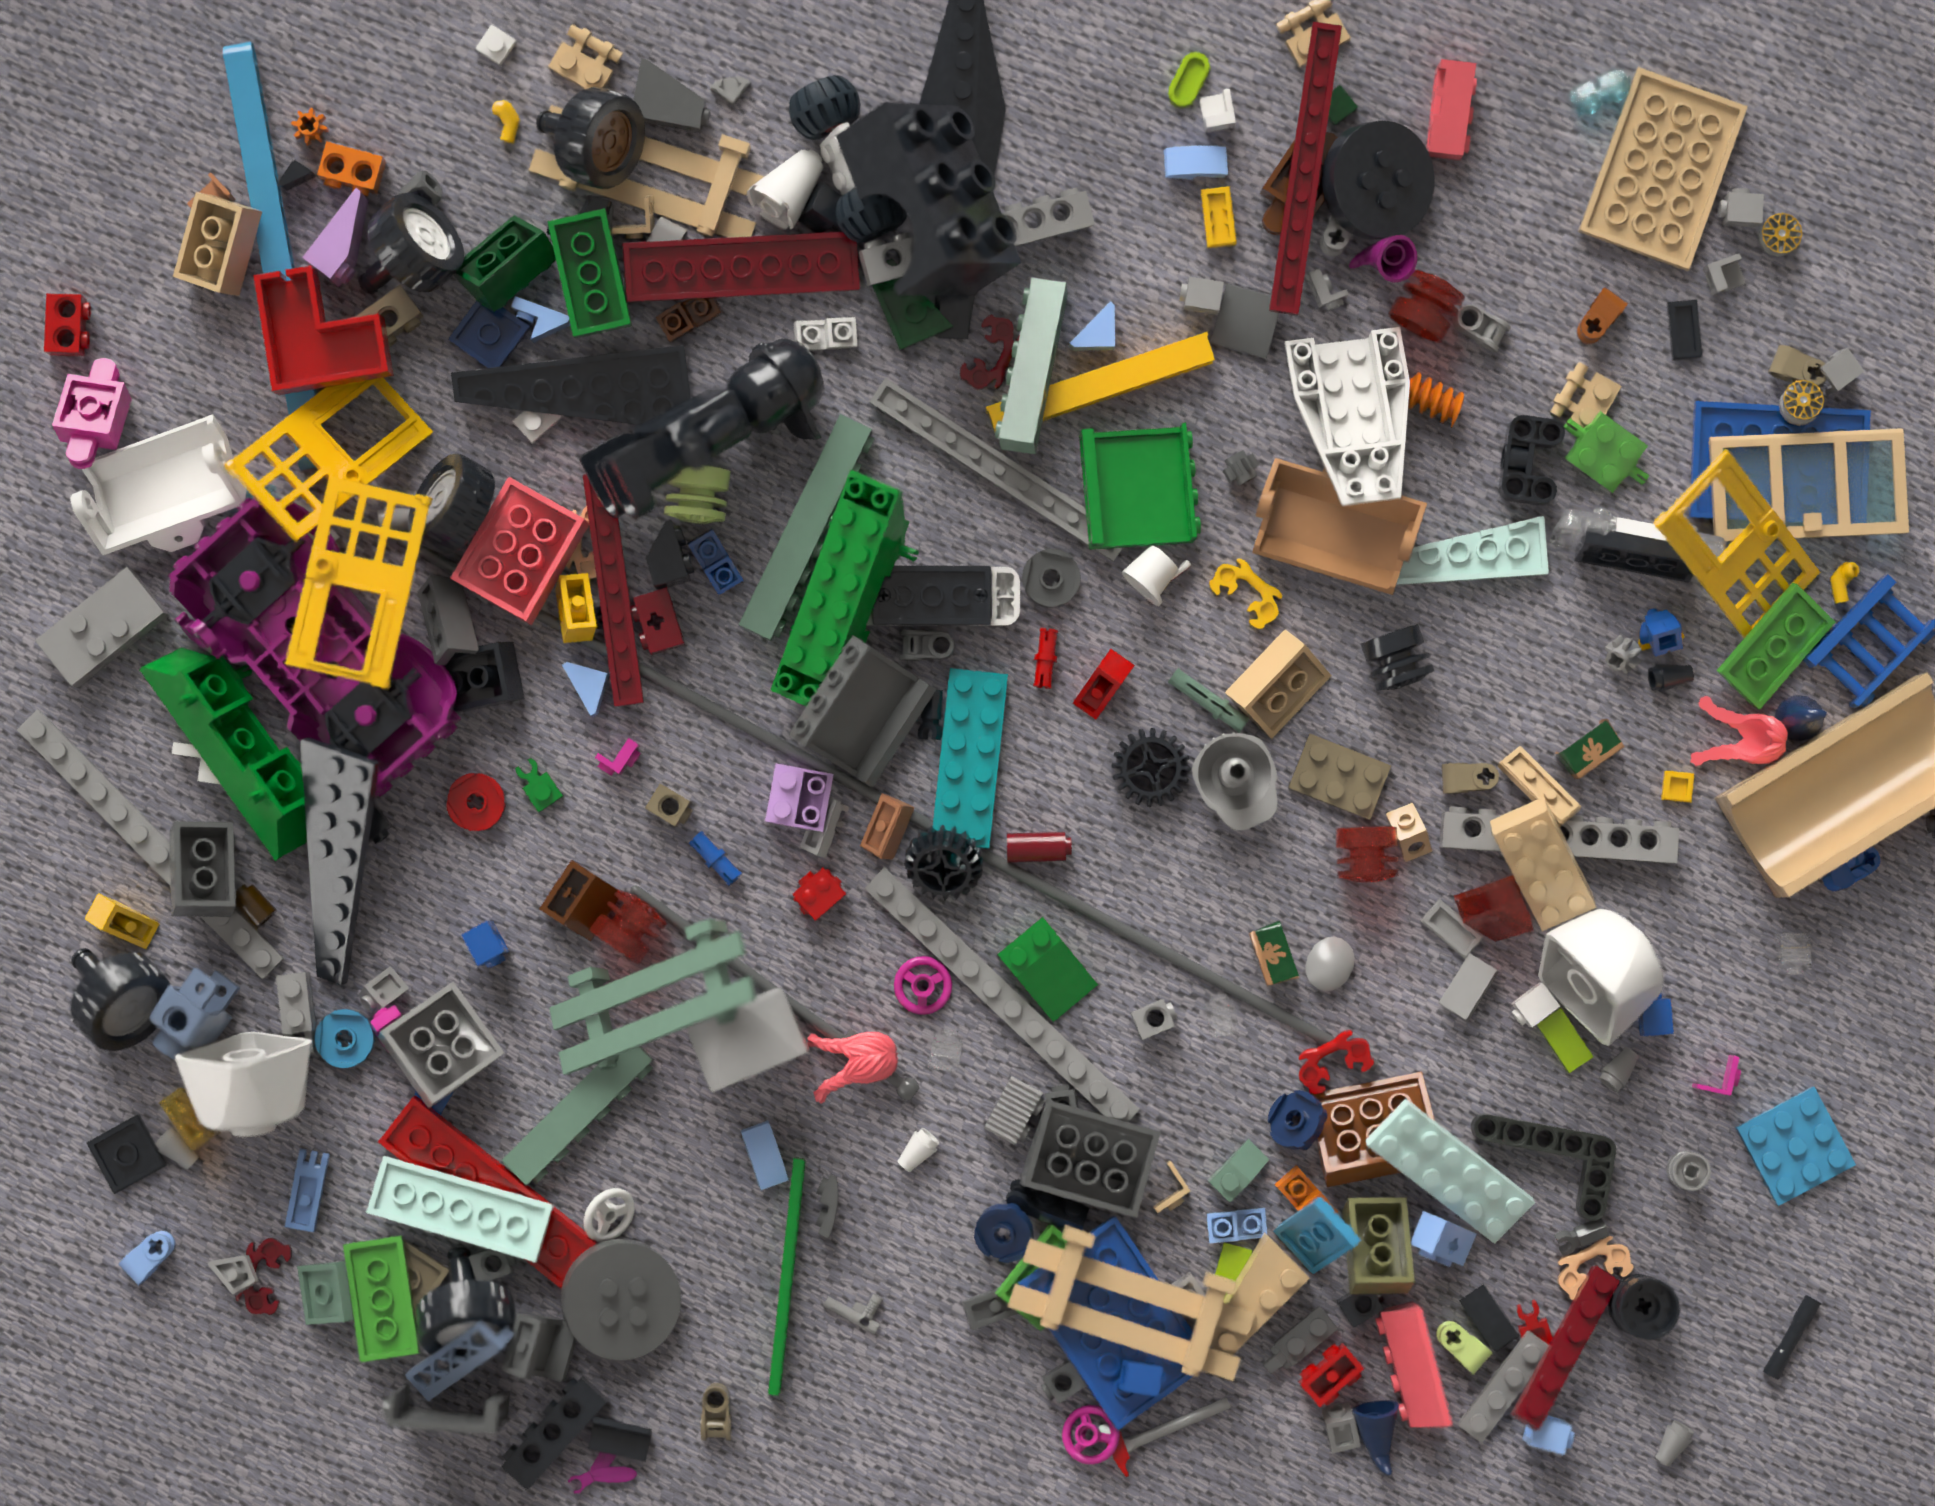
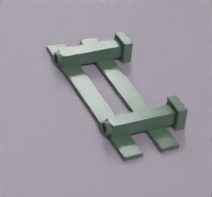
M708 918L685 928L687 939L696 941L698 948L604 986L603 983L610 981L608 969L588 967L569 975V986L578 988L580 995L549 1007L553 1029L559 1030L585 1019L589 1040L558 1052L563 1075L571 1074L594 1064H597L599 1070L602 1071L613 1069L617 1066L616 1061L619 1060V1054L713 1017L717 1018L718 1024L734 1021V1014H737L738 1007L756 1001L752 978L746 977L731 983L726 962L746 955L742 933L737 931L721 938L720 936L728 933L726 922ZM703 972L707 988L706 994L612 1030L609 1009Z

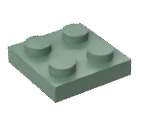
M345 1261L297 1266L306 1325L353 1320Z

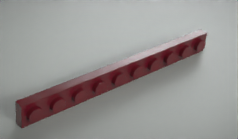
M1314 21L1312 23L1269 312L1295 316L1299 314L1342 30L1340 25Z

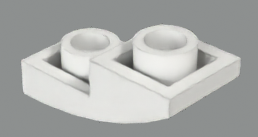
M855 317L794 322L795 340L802 343L809 351L857 347Z

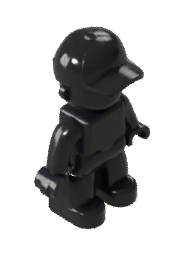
M782 338L770 343L760 342L753 347L749 355V362L737 368L731 374L726 389H708L671 410L637 425L633 429L634 433L616 435L580 456V463L602 506L615 519L626 513L631 519L637 520L654 510L655 497L652 491L669 482L684 468L699 470L710 464L714 460L713 457L750 437L752 432L764 434L771 430H776L777 426L784 422L788 430L795 437L803 440H818L821 438V435L810 411L820 402L824 394V381L819 364L810 351L797 340Z

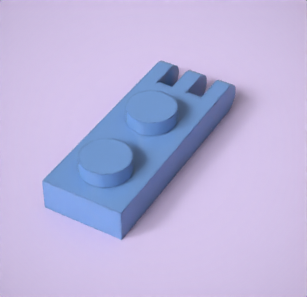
M300 1148L285 1227L315 1232L330 1154L323 1153L321 1164H318V1151H311L310 1160L307 1162L305 1161L307 1149Z

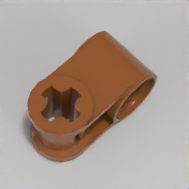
M1604 287L1577 327V336L1581 342L1585 344L1598 342L1610 325L1614 324L1628 303ZM1593 323L1597 327L1595 328V331L1592 332V334L1588 333L1587 329Z

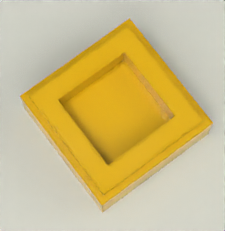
M1664 771L1661 800L1692 803L1694 773Z

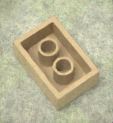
M196 192L173 277L218 293L240 296L263 211L218 196Z

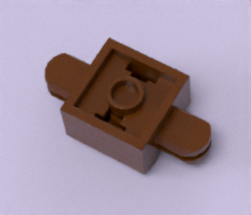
M1326 132L1313 218L1325 202L1322 187L1324 161L1330 147L1338 138L1331 132ZM1294 141L1260 192V195L1272 202L1262 217L1264 229L1272 235L1281 234Z

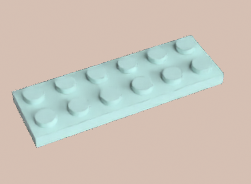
M1407 1099L1366 1139L1368 1147L1494 1244L1535 1204L1533 1197Z
M383 1156L366 1213L537 1262L554 1205Z

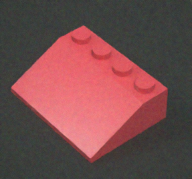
M508 477L450 579L532 626L555 586L559 575L563 572L586 532L589 523L581 516Z
M1413 1301L1384 1308L1379 1313L1380 1317L1375 1318L1379 1335L1385 1334L1387 1346L1383 1347L1386 1363H1392L1395 1374L1391 1375L1390 1379L1394 1393L1400 1392L1402 1403L1398 1404V1410L1402 1422L1407 1421L1410 1427L1451 1426L1452 1423L1422 1308Z

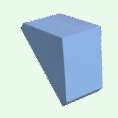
M1110 301L1070 342L1069 347L1073 351L1114 350L1115 305Z
M569 662L562 664L590 716L598 715L609 674Z

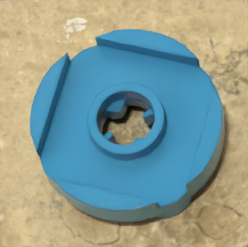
M350 1009L336 1010L325 1016L315 1032V1046L318 1053L321 1054L327 1063L338 1068H350L364 1062L372 1052L375 1043V1034L369 1019L361 1013ZM342 1030H347L348 1034L353 1037L352 1043L348 1042V1047H342V1042L337 1041V1035H342Z

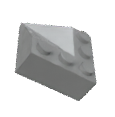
M454 981L389 1025L378 1035L381 1043L428 1108H431L505 1054Z

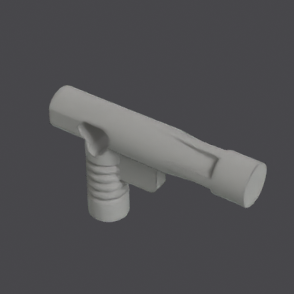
M873 1293L870 1298L871 1301L867 1304L868 1306L855 1302L854 1306L850 1308L828 1296L823 1307L875 1334L880 1324L872 1319L883 1298ZM863 1317H868L869 1324H862L860 1322V1319H862Z

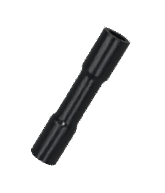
M1805 1295L1781 1343L1774 1350L1763 1370L1764 1373L1779 1380L1799 1339L1821 1305L1820 1302Z

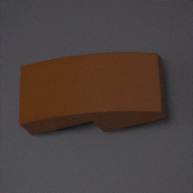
M716 298L687 299L684 302H678L655 318L669 342H673L724 312Z

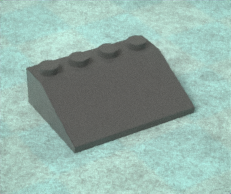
M1047 1100L1027 1155L1020 1184L1137 1218L1161 1132Z

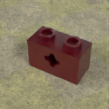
M667 587L633 597L635 605L631 606V612L635 623L640 621L643 633L639 634L643 650L649 649L650 654L655 655L685 645ZM656 614L660 619L664 618V622L660 623L661 629L658 630L654 626H649V623L653 621L652 616Z

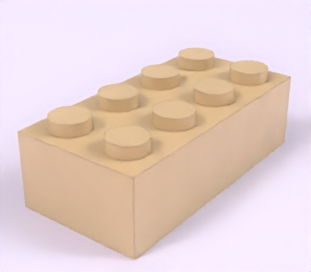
M1544 797L1490 821L1493 836L1542 931L1596 908L1593 893Z

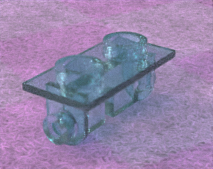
M1614 69L1597 78L1599 88H1596L1592 81L1573 88V92L1569 93V98L1573 104L1576 103L1578 117L1584 114H1592L1610 102H1618L1624 99L1630 89V77L1626 76L1622 69L1619 71Z

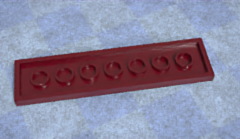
M843 232L629 242L622 244L627 303L860 290L857 242L849 239Z

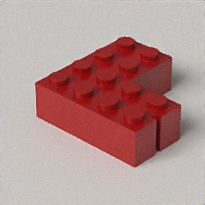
M312 265L285 270L286 276L280 271L253 275L271 388L274 393L284 395L394 376L385 318L377 313L326 322L318 271Z

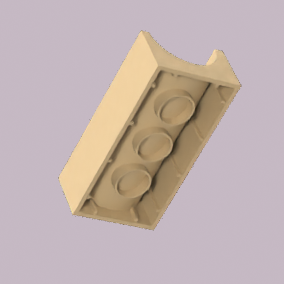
M1928 672L1909 678L1870 702L1864 708H1860L1785 754L1779 760L1772 762L1714 798L1775 898L1790 897L1935 808V699L1932 692V684L1934 682Z

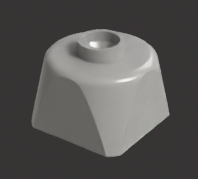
M774 988L757 995L756 1001L738 1007L737 1014H734L735 1020L732 1022L718 1024L717 1018L713 1017L692 1025L687 1029L711 1093L810 1051L791 1004L782 988Z

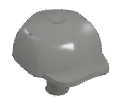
M1233 732L1232 734L1223 733L1217 738H1212V741L1204 745V748L1194 761L1192 773L1206 805L1215 810L1227 826L1238 831L1252 828L1272 818L1277 811L1278 805L1275 787L1277 771L1264 742L1252 735L1236 734Z

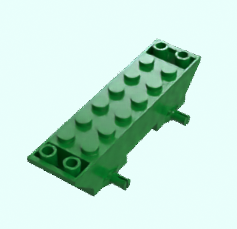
M850 470L835 513L830 518L832 521H829V530L796 621L790 628L792 631L789 630L790 637L770 690L806 707L852 636L866 644L870 631L866 630L867 623L884 577L891 575L895 562L900 556L915 562L918 557L914 555H919L918 550L905 545V534L910 521L905 519L902 491L854 470Z
M182 647L142 666L139 669L274 860L276 861L307 844L302 763L294 757L288 747L279 750L247 705L253 698L244 687L242 679L252 675V669H248L250 666L245 664L238 669H234L226 662L223 656L217 659L213 655H205Z

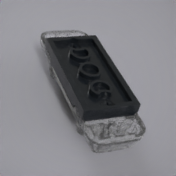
M1597 508L1594 509L1593 513L1566 509L1550 535V543L1552 545L1576 550L1575 562L1687 583L1694 576L1654 524L1611 516V511L1607 509ZM1697 532L1717 558L1727 548L1723 537Z

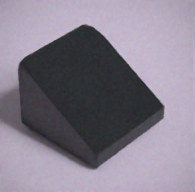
M294 160L279 180V185L282 189L288 191L315 178L316 175L313 171Z

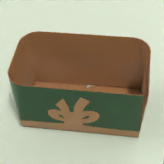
M1608 719L1600 720V725L1562 752L1555 753L1574 779L1582 778L1625 747Z
M1280 920L1250 932L1249 936L1267 986L1300 978Z

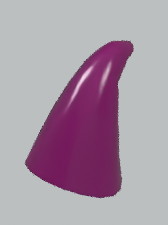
M1395 235L1364 248L1350 261L1349 268L1354 269L1370 265L1376 268L1385 280L1392 283L1402 282L1408 279L1415 271L1417 251L1410 238L1404 235Z

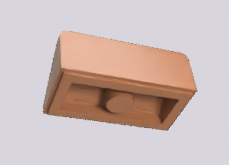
M882 793L860 847L880 859L892 860L910 821L914 807Z

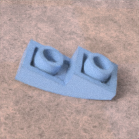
M1181 146L1164 149L1166 178L1192 180L1196 176L1224 178L1228 175L1226 147Z
M769 1121L740 1130L759 1188L764 1190L789 1181Z
M1265 1208L1207 1213L1209 1243L1261 1238L1264 1233L1267 1234Z

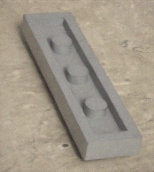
M1527 1330L1460 1419L1458 1426L1480 1442H1483L1532 1377L1548 1344Z

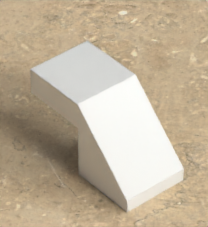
M173 742L172 754L201 758L198 781L220 784L193 745Z

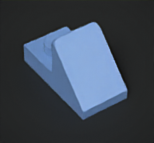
M515 296L511 308L517 312L516 317L533 323L534 318L537 319L531 336L533 343L571 326L568 315Z

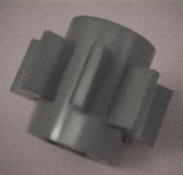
M1244 450L1225 460L1228 467L1224 469L1223 473L1229 483L1236 480L1238 486H1241L1258 476L1255 469L1260 464L1253 453L1247 456Z

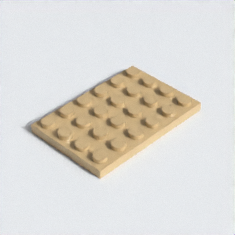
M1638 67L1578 232L1688 271L1748 106Z

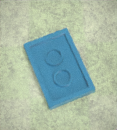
M1318 1197L1280 1223L1273 1231L1312 1274L1353 1249L1361 1241L1354 1233L1352 1227L1346 1224L1334 1212L1333 1207L1321 1197Z

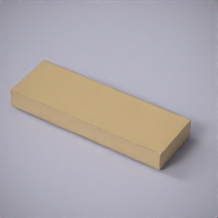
M1521 746L1499 762L1498 767L1532 801L1542 797L1545 798L1559 827L1580 811L1581 805Z

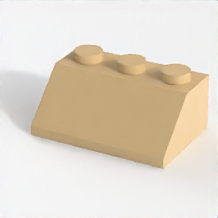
M1285 629L1230 686L1225 694L1272 739L1332 675L1303 642Z

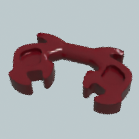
M991 314L984 319L981 327L982 329L992 328V334L984 336L987 342L991 344H996L999 341L1003 342V351L995 367L989 371L986 369V363L983 360L974 358L973 362L976 364V367L968 370L967 364L963 363L960 369L961 380L967 381L976 390L986 388L994 380H996L994 389L1000 388L1004 382L1006 369L1012 359L1014 343L1013 324L1009 319L996 318Z
M276 1238L264 1240L256 1251L254 1249L255 1242H251L246 1249V1255H249L255 1272L262 1259L266 1260L268 1267L276 1269L281 1267V1264L277 1262L281 1255L284 1256L287 1262L292 1258L291 1246L283 1244ZM254 1285L235 1295V1299L239 1301L244 1294L246 1308L251 1314L267 1313L272 1315L277 1311L280 1304L279 1300H275L273 1303L269 1302L268 1294L275 1292L270 1287H261L259 1291H256Z

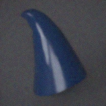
M1800 695L1788 697L1782 701L1775 712V718L1780 720L1786 727L1787 738L1796 741L1807 740L1818 734L1823 727L1824 718L1827 716V712L1822 710L1817 701Z
M1376 1400L1359 1404L1353 1407L1352 1413L1362 1440L1377 1469L1384 1475L1390 1476L1392 1474L1390 1450L1399 1405L1393 1400Z

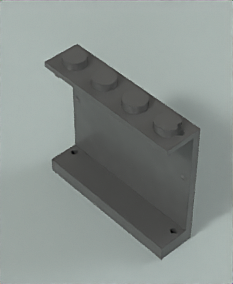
M404 1384L388 1397V1400H384L383 1418H388L387 1426L496 1434L508 1421L510 1391H497L486 1402L485 1413L408 1408L409 1384Z

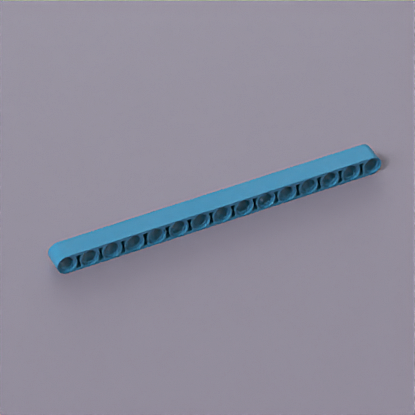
M252 41L224 46L223 57L251 208L263 211L256 233L263 273L280 271L286 276L285 270L295 268L255 48ZM317 389L285 394L289 415L318 394ZM294 444L295 452H297L299 448ZM306 456L298 461L301 471L316 468Z

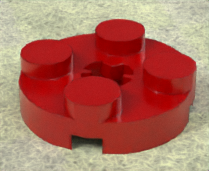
M469 773L459 777L451 785L447 796V811L450 818L459 827L469 831L490 829L499 822L506 809L505 793L501 785L494 778L482 773ZM471 795L483 797L484 803H481L483 807L480 810L476 807L472 809L469 807L468 802H471L469 800Z

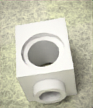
M1541 982L1511 1003L1515 1008L1512 1011L1515 1019L1521 1026L1526 1023L1528 1027H1534L1560 1007L1546 986Z

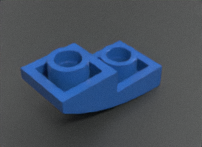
M712 528L687 543L718 595L743 581V578Z

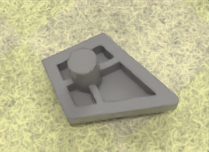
M249 1255L208 1262L210 1268L232 1295H237L259 1282Z

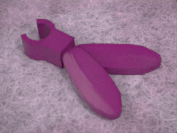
M599 1453L590 1471L570 1477L568 1483H571L573 1479L581 1481L582 1487L573 1492L578 1494L583 1491L584 1487L594 1481L609 1483L628 1482L637 1476V1472L630 1467H609L616 1456Z

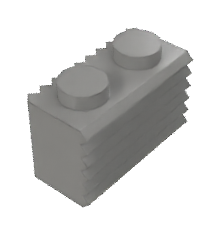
M1011 1076L984 1129L1014 1145L1018 1140L1023 1142L1031 1126L1027 1125L1029 1118L1032 1114L1037 1116L1045 1100L1041 1099L1043 1093Z

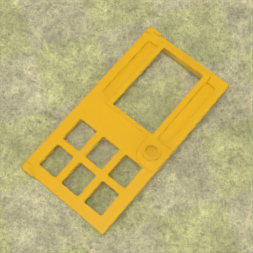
M384 378L325 387L239 455L224 464V468L250 492L291 538L297 542L315 528L319 522L323 504L309 491L312 486L324 477L327 479L334 477L369 485L427 439L433 431ZM374 385L406 421L354 461L321 425ZM287 435L299 450L282 462L269 447ZM262 454L275 469L257 481L245 466ZM306 456L319 471L302 483L289 468ZM282 475L295 490L277 502L265 487ZM339 492L335 511L355 495ZM301 496L314 511L297 523L284 508Z
M1727 450L1721 453L1666 513L1663 512L1654 521V526L1665 537L1743 638L1747 636L1779 599L1778 597L1770 606L1761 594L1762 591L1773 580H1775L1783 593L1790 586L1782 576L1781 571L1793 559L1802 570V573L1792 583L1798 584L1803 590L1820 573L1778 514ZM1716 478L1750 521V524L1718 558L1683 514ZM1778 538L1786 552L1773 564L1765 554V550ZM1758 559L1767 572L1754 585L1745 571ZM1739 579L1748 592L1734 605L1726 595V592ZM1755 600L1764 613L1751 626L1742 613Z
M329 477L286 665L367 682L373 686L389 689V680L429 507L432 504L433 498L418 494L410 495ZM339 492L359 496L353 521L334 517ZM368 498L388 502L382 527L362 523ZM396 505L416 509L411 533L390 529ZM332 525L352 529L346 554L326 550ZM360 531L380 535L374 560L354 556ZM388 538L408 542L402 567L383 563ZM331 584L380 595L362 672L313 661Z

